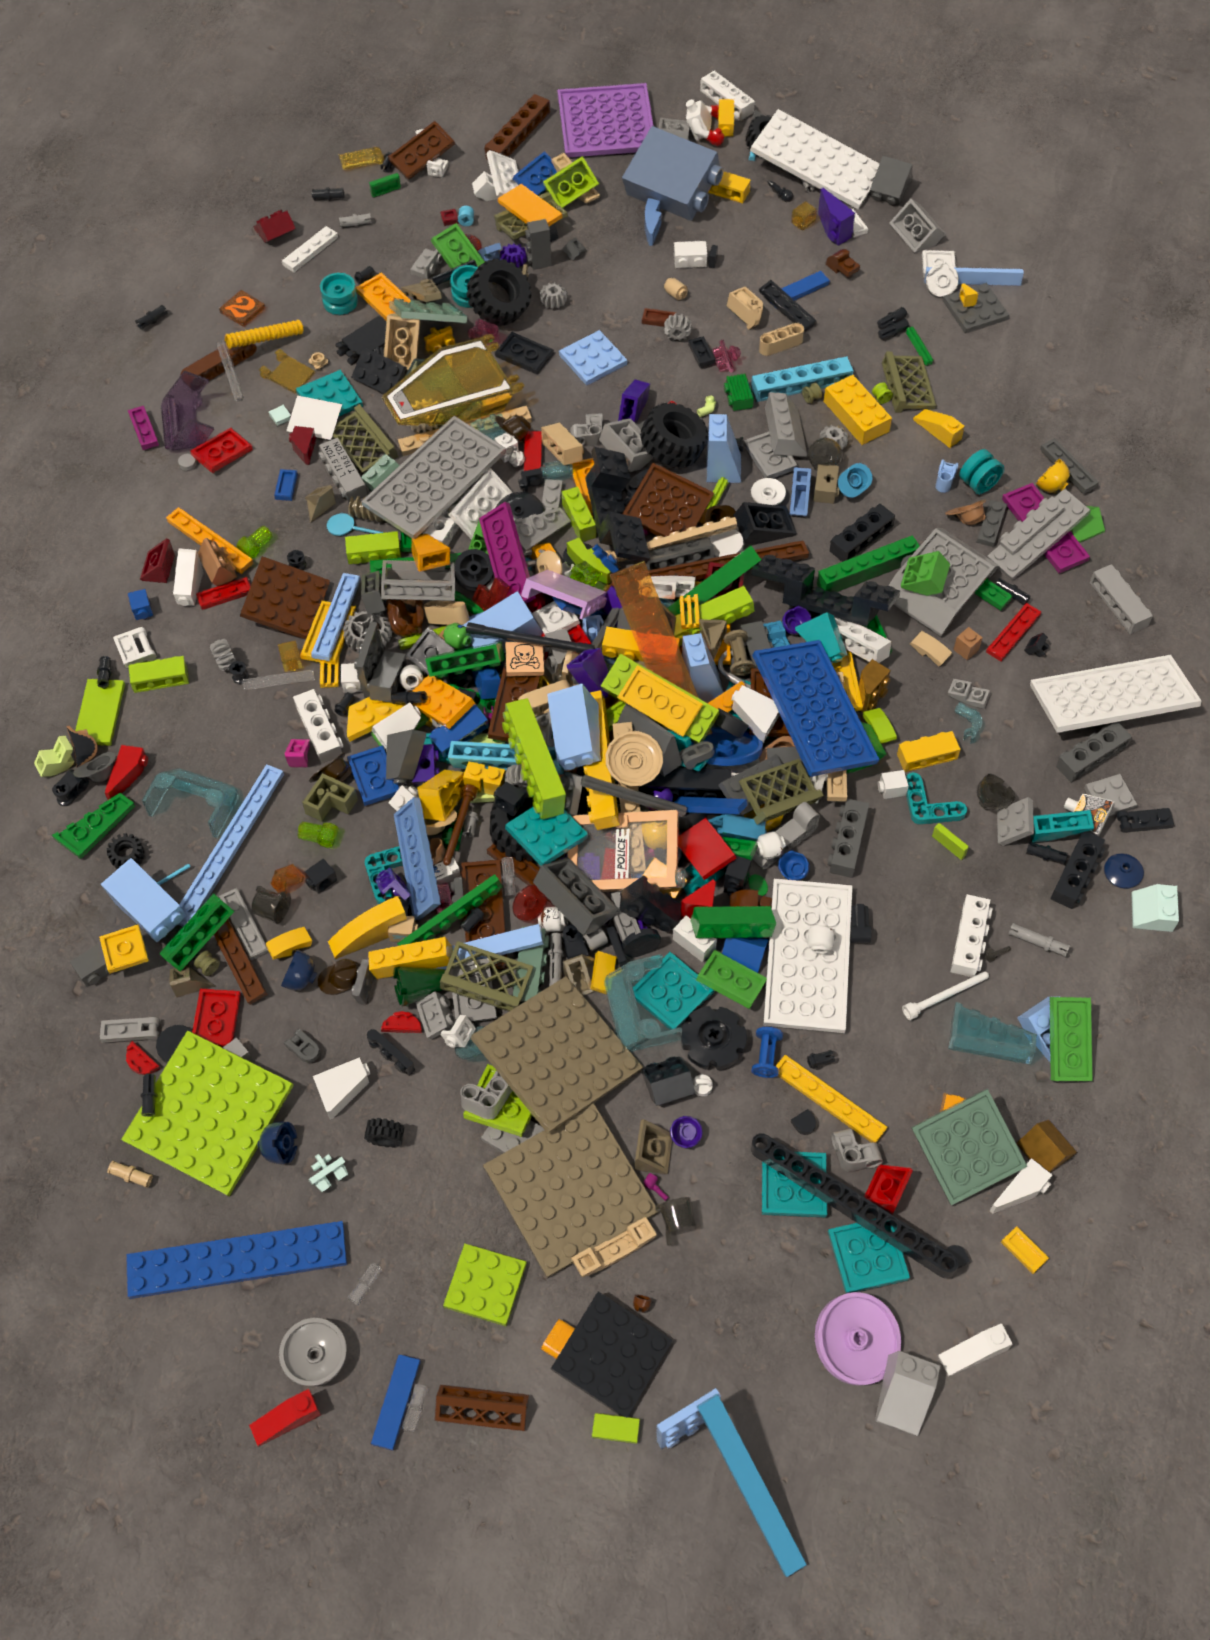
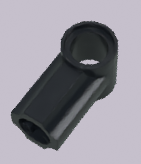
M864 904L851 906L850 943H871L869 909Z

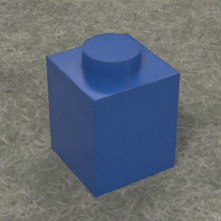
M146 589L128 593L135 620L153 616Z

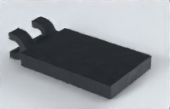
M379 315L347 335L342 341L335 344L339 349L337 354L342 357L346 353L349 357L347 362L352 366L359 359L363 347L372 351L377 346L385 348L387 321Z

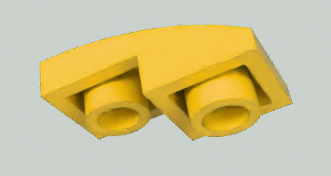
M301 927L266 942V947L272 959L291 956L292 951L295 949L311 946L312 939L305 927Z

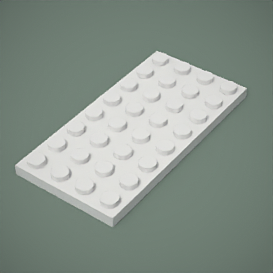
M779 109L750 149L751 152L819 189L824 187L836 198L856 209H859L869 194L879 163Z
M1171 655L1039 678L1030 682L1033 692L1057 733L1201 706V699Z
M774 879L772 912L776 920V926L772 937H769L763 1026L845 1033L852 903L851 885ZM817 923H826L829 928L834 930L833 948L825 954L814 953L807 945L809 928L816 926Z

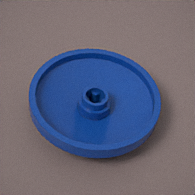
M713 727L704 739V741L711 742L714 747V755L707 762V764L736 766L747 764L758 759L763 750V742L756 735L750 736L749 731H746L742 738H738L720 727Z

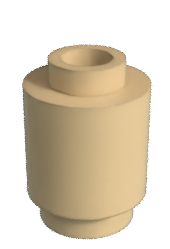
M669 278L664 284L666 292L675 299L682 300L687 296V286L677 279Z

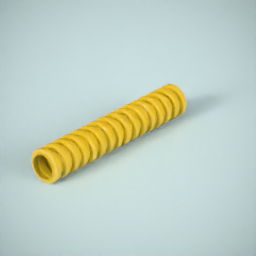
M300 320L272 326L269 325L268 327L264 326L263 328H254V330L249 329L235 332V334H225L224 340L226 346L231 349L232 347L256 344V342L270 341V339L275 340L298 334L301 335L303 334V324Z

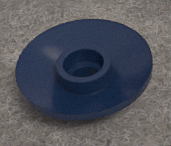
M1115 854L1108 858L1104 865V873L1107 880L1116 887L1130 889L1137 886L1143 879L1144 870L1141 863L1129 854Z

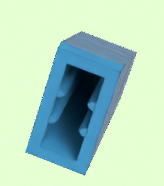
M722 814L708 820L721 837L757 842L760 835L766 834V822L757 825L754 819Z

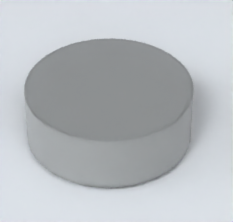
M183 454L178 459L182 470L189 471L196 466V460L191 454Z

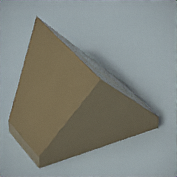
M331 485L318 487L305 497L310 523L336 504Z
M699 619L700 633L713 659H715L727 632V621Z
M581 954L563 961L564 975L583 996L594 992L590 987L595 958Z
M187 964L180 972L176 968L170 969L169 983L176 997L198 992L200 988L208 989L215 987L214 984L193 970L190 964Z

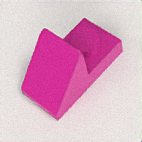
M291 739L285 751V758L289 767H308L307 753L310 748V739Z

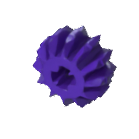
M514 243L513 245L503 246V249L500 251V258L507 260L508 263H514L519 268L524 266L527 254L525 248L521 247V244L516 245Z

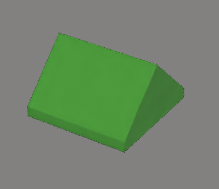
M1086 506L1090 509V514L1070 530L1079 543L1105 532L1099 507Z

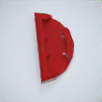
M401 1011L393 1013L387 1020H384L381 1032L422 1033L421 1023L413 1014Z
M131 1041L127 1047L126 1062L132 1071L145 1075L153 1074L161 1069L157 1063Z

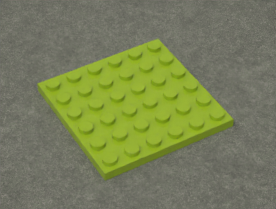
M187 1031L156 1081L155 1093L158 1096L155 1098V1116L145 1117L141 1115V1106L121 1140L229 1197L257 1150L262 1131L266 1126L272 1124L294 1085Z

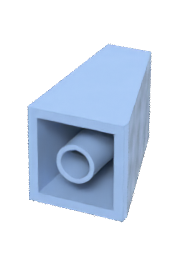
M709 414L707 482H718L721 477H724L728 480V483H741V453L727 414Z
M518 591L468 621L487 627L541 636L543 634ZM471 634V643L473 645L471 647L501 641L503 652H505V642H518Z
M701 633L683 636L681 664L685 691L704 702L711 701L724 692L714 659Z
M579 684L547 694L558 763L566 771L601 761L599 704L583 684Z
M132 858L101 883V886L114 903L137 925L139 924L156 942L165 937L169 931L187 916L181 906Z

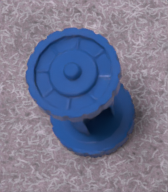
M760 1027L756 1030V1036L761 1039L759 1063L752 1066L751 1072L758 1077L774 1078L779 1075V1069L773 1065L776 1041L783 1039V1032L773 1027Z

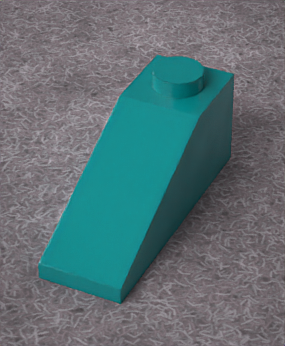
M1091 810L1033 816L1034 834L1031 835L1032 843L1052 841L1093 830L1094 824Z

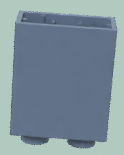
M651 126L625 171L622 180L627 195L646 203L648 198L660 200L661 209L692 221L697 211L703 212L709 200V194L707 193L712 185L717 186L720 183L724 169L720 167L716 151Z

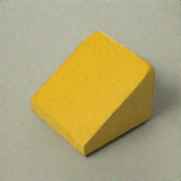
M965 283L961 285L959 294L963 306H975L978 298V293Z

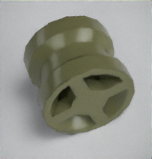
M812 383L810 387L802 388V395L807 403H811L814 399L818 400L822 397V391L817 383Z
M204 951L195 959L194 965L196 968L201 969L205 976H210L218 969L220 962L218 959L212 958V954L209 951Z

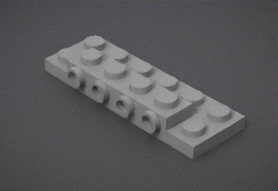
M1066 489L1062 490L1056 497L1045 498L1040 502L1037 510H1030L1023 522L1020 520L1014 525V530L1010 533L1005 532L1001 536L1000 545L987 558L998 564V569L1013 581L1088 516L1090 509Z

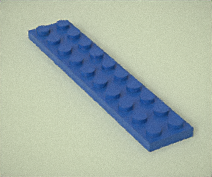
M343 1221L126 1254L128 1298L133 1299L347 1265L344 1223Z

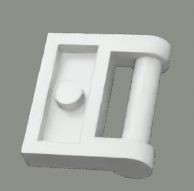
M139 627L113 637L125 668H128V665L156 659V653L151 649L144 627ZM135 638L140 639L145 652L139 653L134 641Z

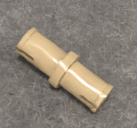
M116 1161L110 1163L107 1171L108 1174L123 1178L127 1183L133 1182L146 1188L149 1187L153 1178L151 1174L136 1170V1167L132 1165L128 1167Z

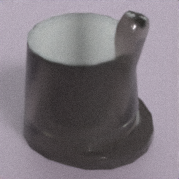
M257 886V893L253 898L251 906L252 912L275 924L280 923L289 910L291 904L290 893L285 891L275 893L266 890L262 886Z
M677 1198L655 1206V1211L661 1212L665 1223L666 1243L668 1246L673 1245L670 1235L683 1234L696 1228L691 1198Z

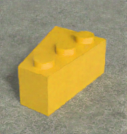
M443 770L417 788L424 819L446 821L462 797L464 772Z

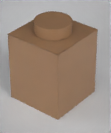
M968 627L956 638L953 650L968 660L979 650L983 637Z

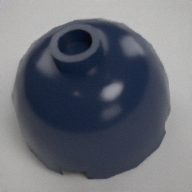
M296 950L281 986L296 991L304 989L308 983L313 984L317 972H314V960L308 954Z
M279 1121L264 1128L258 1141V1147L262 1156L267 1161L274 1164L292 1162L297 1152V1146H294V1139H297L295 1127L290 1122Z

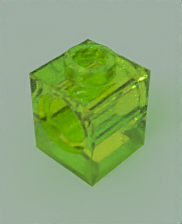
M584 561L573 566L570 578L595 587L601 573Z

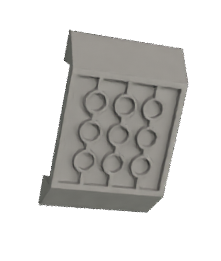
M940 527L934 529L911 557L936 551L941 552L950 563L942 593L926 596L901 588L900 585L907 562L896 573L888 586L901 590L900 597L893 605L939 636H942L951 625L956 614L987 578L990 579L999 568V565Z

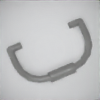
M726 650L718 661L720 672L732 683L737 684L743 681L745 686L750 689V685L745 683L744 680L724 670L723 661L727 657Z

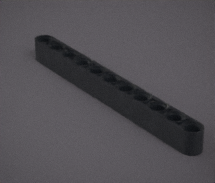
M759 1133L753 1137L751 1152L757 1159L942 1278L953 1276L958 1267V1260L952 1253L770 1136ZM763 1143L766 1145V1148L759 1149L756 1147V1144ZM780 1154L784 1157V1160L778 1161L774 1158V1155ZM799 1166L802 1172H794L792 1167ZM818 1178L821 1183L813 1184L810 1179ZM834 1189L839 1195L832 1196L828 1191ZM853 1201L858 1207L850 1208L847 1202ZM871 1213L875 1215L876 1220H869L866 1214ZM884 1226H892L895 1232H887ZM903 1238H911L914 1244H906ZM922 1250L931 1251L933 1256L926 1257ZM942 1262H948L952 1269H945L942 1266Z

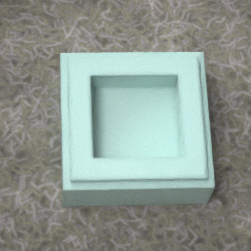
M284 405L269 411V416L276 426L290 421L291 415Z

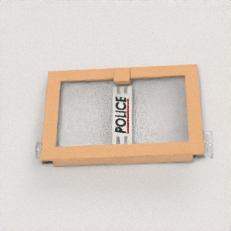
M678 810L618 813L620 826L596 830L594 823H590L589 815L571 816L588 833V838L568 851V858L602 892L621 891L643 875L648 878L650 884L659 886V890L685 886L683 867L678 868Z

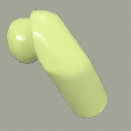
M707 396L705 398V407L697 409L699 417L714 411L716 401L713 396Z

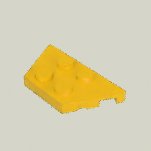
M368 697L349 706L347 725L349 742L371 732L374 725L406 704H393L392 702L372 700Z

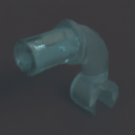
M959 702L955 708V713L967 718L968 722L972 723L971 728H967L964 731L963 739L965 740L967 736L971 735L970 744L976 741V735L982 727L983 720L976 708L972 709Z

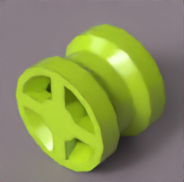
M884 382L877 384L872 389V394L874 397H877L879 404L887 403L893 396L892 391L888 389L887 384Z

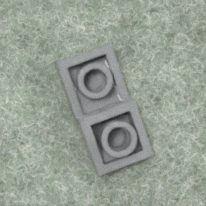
M953 679L948 695L963 703L985 709L990 696V690L972 687L971 682Z

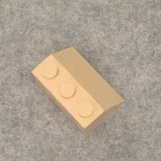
M396 313L387 315L384 356L406 366L407 370L416 371L420 329L419 319L400 318Z

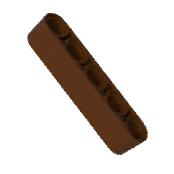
M225 344L184 368L180 377L190 388L196 389L252 356L256 352L257 347L255 344L229 349Z

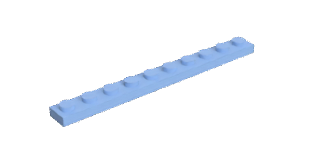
M266 764L179 904L187 916L177 925L184 927L208 900L284 776L282 770Z

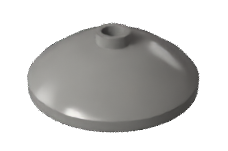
M308 1318L293 1325L284 1335L279 1349V1360L285 1374L293 1382L307 1387L323 1385L332 1380L342 1369L347 1355L346 1341L340 1329L334 1323L322 1318ZM313 1353H319L317 1359L311 1358Z

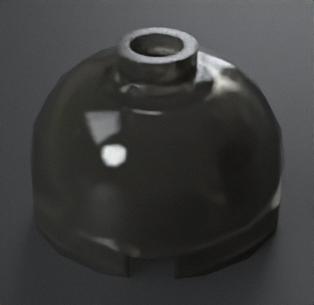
M819 438L810 446L808 459L811 466L818 471V464L822 466H839L843 459V451L835 440Z
M991 773L982 778L976 790L981 807L992 811L1006 809L1016 799L1015 793L1010 786L1006 788L1003 785L1005 782L1003 779Z

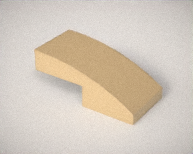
M923 631L910 643L922 656L926 654L938 667L952 653L941 642Z

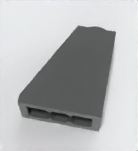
M411 729L387 735L386 780L394 781V784L398 785L405 784V781L413 780L426 739V732Z

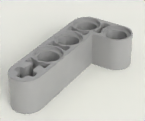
M807 802L801 803L795 809L793 818L775 831L779 836H783L786 847L783 848L782 855L805 840L818 827L820 815ZM756 851L752 859L764 870L780 859L782 855L771 859H764L762 856L759 857Z
M496 1071L485 1089L474 1084L464 1085L460 1091L461 1106L464 1110L479 1117L493 1119L498 1115L513 1090Z

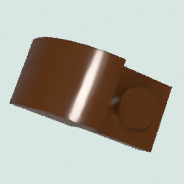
M846 249L839 250L826 260V265L835 273L842 272L846 277H850L860 270V265L849 257L850 251Z
M740 890L730 896V907L771 906L772 909V898L758 895L757 890Z

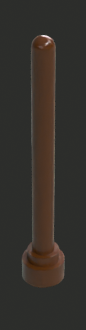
M466 784L463 787L461 793L463 802L443 860V864L446 866L450 865L470 802L477 796L478 788L474 785Z

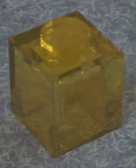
M806 201L792 210L791 223L804 230L815 222L817 209Z
M296 640L278 644L284 671H295L302 668Z

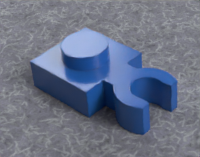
M598 544L592 548L593 554L613 574L619 570L618 560L613 554L609 555Z

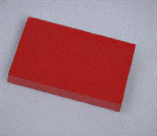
M229 428L190 450V453L205 468L214 473L253 449L249 442L232 428Z
M706 818L678 836V847L703 880L736 859L735 854Z
M200 988L192 1033L221 1048L234 1040L241 991Z

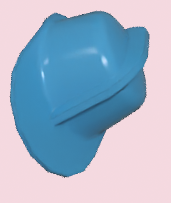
M856 463L839 476L838 487L845 496L854 498L871 485L872 473L866 465Z

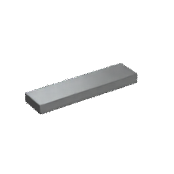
M235 888L220 895L219 898L235 911L229 918L250 960L252 961L269 953L238 889Z

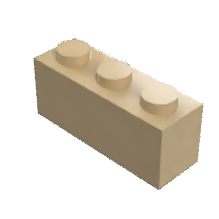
M561 423L541 427L542 443L563 465L582 461L583 445Z

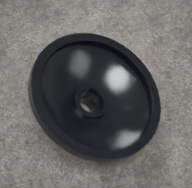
M527 492L508 494L496 505L498 507L504 502L510 503L514 521L545 512L542 502L536 496Z

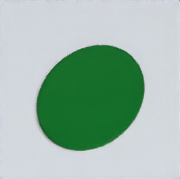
M757 874L750 876V889L757 890L758 895L764 896L768 891L765 879Z

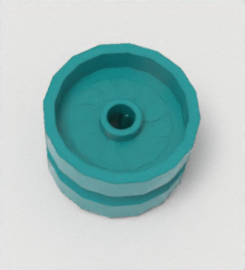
M473 265L460 266L451 274V296L457 305L464 308H473L469 305L468 301L470 298H467L466 293L468 291L467 284L469 279L478 269V267Z
M332 273L324 277L320 283L324 308L329 313L343 315L353 311L358 303L354 279L345 273Z
M982 449L974 453L964 463L959 476L966 484L970 485V488L976 494H983L996 485L1002 477L1005 468L999 460L994 459V456L988 450Z

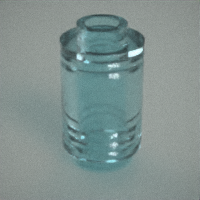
M560 461L543 463V467H540L542 477L548 480L569 477L573 474L572 464L563 465Z

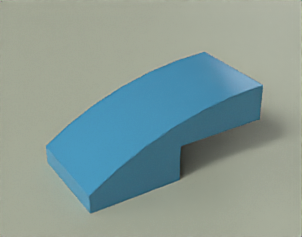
M781 621L763 624L764 628L766 627L768 630V641L772 642L773 648L790 645L786 638V630Z

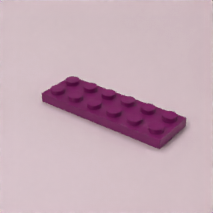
M1033 483L1003 494L1002 500L1007 504V507L1017 520L1022 522L1026 519L1028 512L1032 509L1037 510L1040 502L1045 499ZM1071 531L1044 553L1058 573L1089 561L1090 558Z
M504 502L479 518L501 601L517 591L521 596L525 581L530 577L510 503ZM534 595L528 599L524 597L522 599L527 604L536 599Z

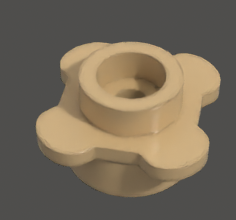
M317 352L311 356L309 364H312L315 369H320L328 364V359H325L322 353Z

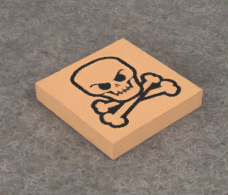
M505 642L507 676L544 675L543 646L523 642Z

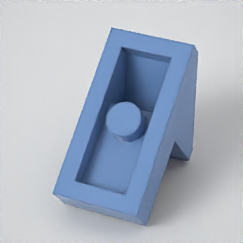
M500 243L478 250L479 255L484 261H492V259H499L500 261L498 250L501 249Z

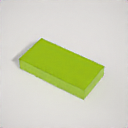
M938 823L934 827L932 837L962 860L967 854L968 845L942 824Z
M595 1413L592 1438L637 1444L640 1419Z

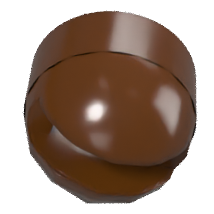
M636 1294L633 1300V1307L637 1312L639 1308H642V1313L649 1309L652 1299Z

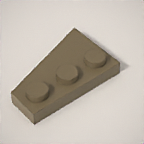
M429 279L421 280L417 284L401 287L404 294L408 293L410 297L416 296L417 299L424 302L442 299L441 292L433 281Z

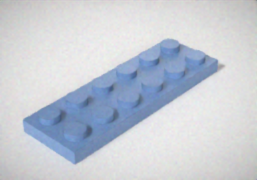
M413 797L394 814L407 888L411 894L409 899L412 915L415 917V920H421L441 903L433 868V859L431 858L430 843L423 817V808L420 798Z

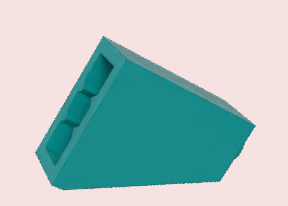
M826 612L795 627L796 631L807 642L820 640L831 663L840 662L843 657L847 656L834 615Z

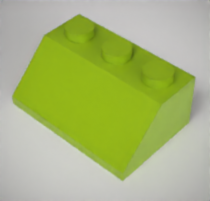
M583 156L543 181V186L551 194L552 200L562 208L599 185Z

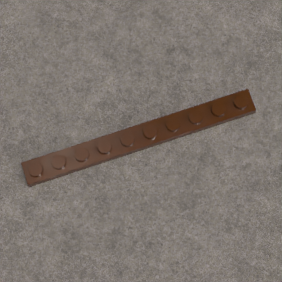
M804 540L755 550L761 559L765 555H774L776 558L790 559L792 561L809 557V551ZM740 553L635 573V580L640 590V578L689 576L695 577V580L704 579L709 562L726 564Z

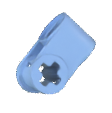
M942 459L936 481V489L939 492L945 493L950 491L959 463H948Z

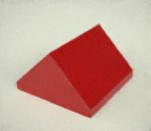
M714 879L682 900L681 919L685 916L691 919L694 907H713L716 885Z
M879 1165L864 1197L893 1215L913 1170L907 1167Z

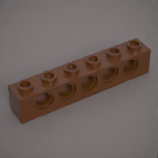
M536 94L528 99L506 125L485 145V158L488 160L487 153L489 150L509 157L550 113V100Z

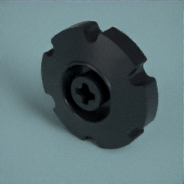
M706 1006L691 1013L689 1016L691 1023H684L681 1031L682 1049L689 1050L687 1058L696 1066L706 1070L711 1065L715 1066L717 1070L726 1069L734 1065L739 1058L737 1053L744 1052L747 1041L745 1027L738 1025L740 1018L734 1012L724 1007H719L717 1011L711 1009V1006Z

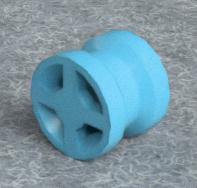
M466 205L460 207L458 222L463 226L472 225L474 209Z

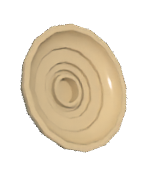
M629 731L616 736L609 744L605 754L606 766L611 776L619 783L628 786H642L651 782L659 774L663 764L662 750L658 742L650 735L639 731Z

